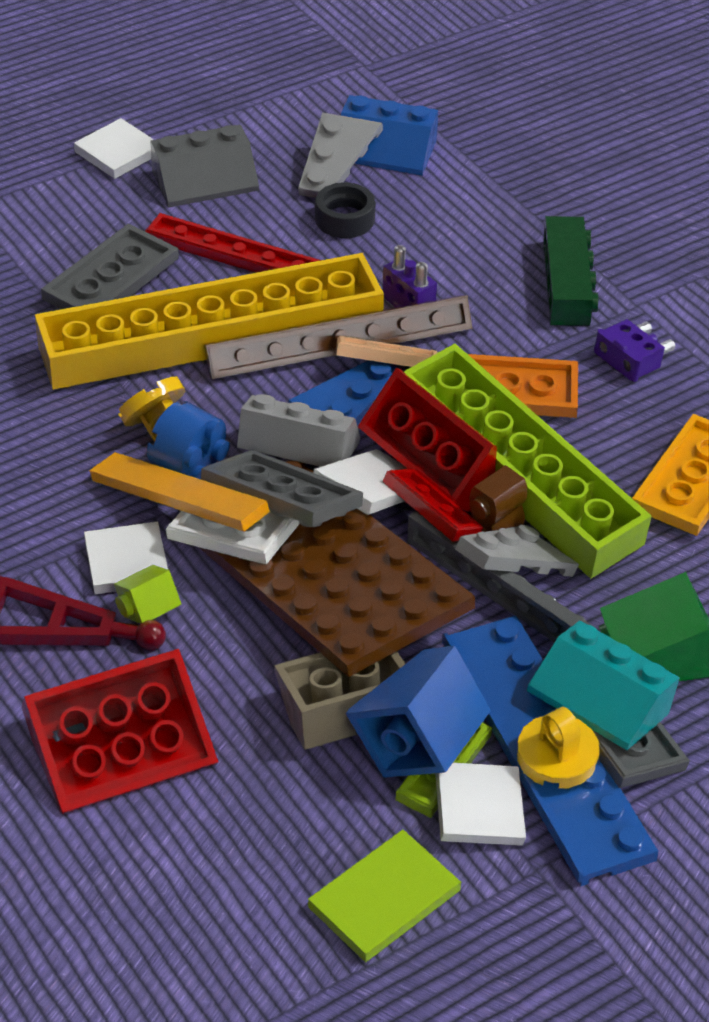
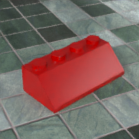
M399 368L394 370L358 425L360 430L407 469H415L465 511L471 512L469 496L472 488L495 473L497 446Z

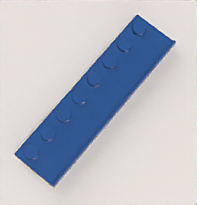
M517 616L448 635L447 632L443 633L442 644L444 647L455 646L489 705L491 711L485 720L492 727V732L510 764L519 767V776L523 787L580 886L589 884V879L606 873H610L613 876L657 861L658 849L623 791L618 787L599 759L596 763L595 771L589 779L580 785L567 789L559 788V783L544 781L543 785L535 783L523 773L517 762L518 737L523 727L533 719L542 717L556 710V708L527 691L528 684L540 667L543 659Z

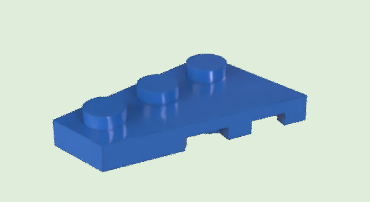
M368 360L288 400V403L301 402L307 404L312 409L321 411L337 410L342 412L344 416L355 418L358 426L394 370L399 367L389 363Z

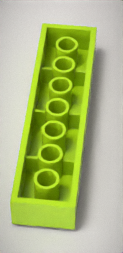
M457 344L445 348L404 371V373L497 446L495 472L506 465L525 478L527 498L522 505L525 519L563 554L579 564L578 568L590 579L645 545L652 516Z

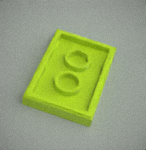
M402 829L308 898V908L366 963L461 890V881Z

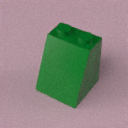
M686 572L600 608L605 622L599 625L601 633L621 644L627 645L631 650L648 660L660 664L669 672L680 677L679 681L709 678V618Z

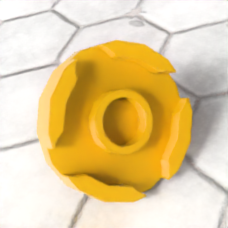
M177 376L162 379L156 382L159 388L147 393L143 389L128 399L119 408L120 413H118L124 425L128 427L143 422L150 436L155 441L157 434L153 433L152 430L157 420L170 405L176 403L186 392Z
M562 706L542 717L533 719L523 727L518 737L517 762L523 773L535 783L541 785L544 784V781L559 783V788L567 789L584 783L595 771L596 763L599 759V741L593 730L581 720L576 719L566 707Z

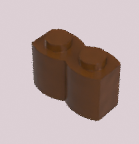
M505 465L472 488L469 496V506L472 512L470 516L483 527L482 532L524 525L525 515L522 505L527 498L525 478Z

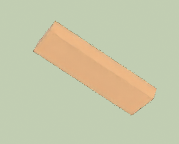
M344 336L337 337L336 343L337 356L413 367L438 353L435 350Z

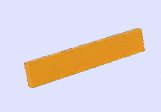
M116 452L89 470L94 482L243 532L270 512L266 500Z

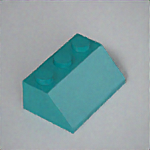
M579 620L558 636L528 684L527 691L556 709L562 706L568 708L576 719L581 720L593 731L623 749L628 750L669 714L680 677L669 672L660 664L654 663L631 650L627 645L615 641L598 631L595 627Z

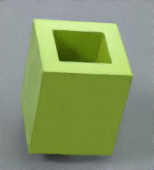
M153 564L114 583L118 595L115 598V602L119 612L123 617L137 623L153 620L182 605L170 570Z

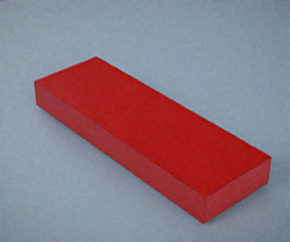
M415 469L390 470L386 472L383 483L452 542L459 541L461 536L482 532L483 527Z

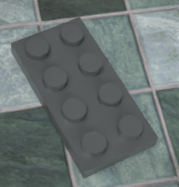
M128 223L41 288L42 299L60 309L130 297L179 259L178 248Z
M254 450L201 468V480L266 500L273 514L288 516L298 520L301 525L306 527L320 526L322 522L334 517L344 516L347 512L359 508L363 504L362 491Z

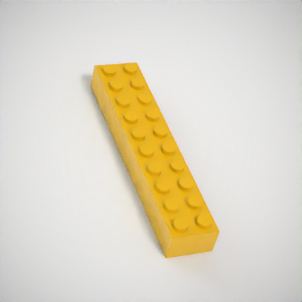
M358 253L34 315L38 347L52 389L54 390L207 360L204 344L382 311L384 307V293L364 254Z

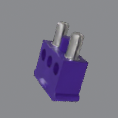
M403 245L395 246L394 261L383 266L382 291L384 298L395 308L436 300L437 282L427 275L428 265L425 262L416 264L413 260H407L406 248Z
M626 319L604 330L598 329L594 353L630 381L637 382L639 377L661 367L663 355L673 351L675 343L671 339L659 343L657 342L656 335L650 333L652 329L650 323L644 322L636 326Z

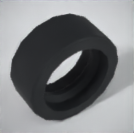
M342 182L325 186L318 192L315 198L316 225L322 232L338 238H355L367 233L372 229L375 222L376 202L374 195L368 188L355 183ZM351 207L360 211L343 214L334 212L331 209Z

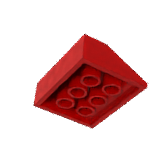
M179 649L36 692L23 698L21 708L31 739L61 814L219 762ZM82 723L85 727V730L76 734H71L66 730V728ZM56 730H57V735H58V737H59V739H60V740L57 741V742H56V741L54 740V738H53V735H54L53 731H56Z

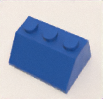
M349 95L341 116L381 122L383 125V131L377 138L374 137L367 146L368 151L362 158H358L354 164L423 176L437 141L438 110L420 105L401 104L391 100L371 99L362 95Z

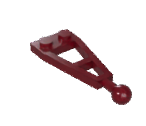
M0 576V614L7 596L53 611L48 626H0V645L109 646L111 638L116 637L135 640L141 648L152 651L160 648L165 642V628L156 620H147L139 625L116 622V612L12 578ZM67 616L100 627H64Z

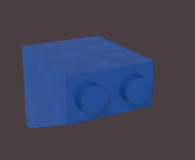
M455 646L422 650L349 708L346 715L382 776L396 777L447 772L491 709Z

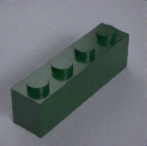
M545 216L543 251L550 325L590 326L592 312H598V292H592L596 288V272L590 271L593 270L594 254L593 250H588L591 248V230H585L584 217Z

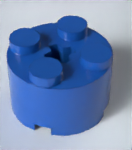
M184 401L183 405L178 402L173 403L162 413L152 430L153 433L157 434L154 445L148 443L147 457L151 464L201 479V468L214 464L217 460H223L229 451L230 443L225 440V423L218 417L188 401Z

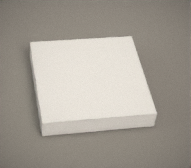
M120 118L74 143V151L116 179L151 159L150 140L154 139Z
M158 521L84 532L94 595L116 592L114 583L152 564L168 569Z
M452 763L447 772L435 773L441 841L523 846L526 832L519 767Z

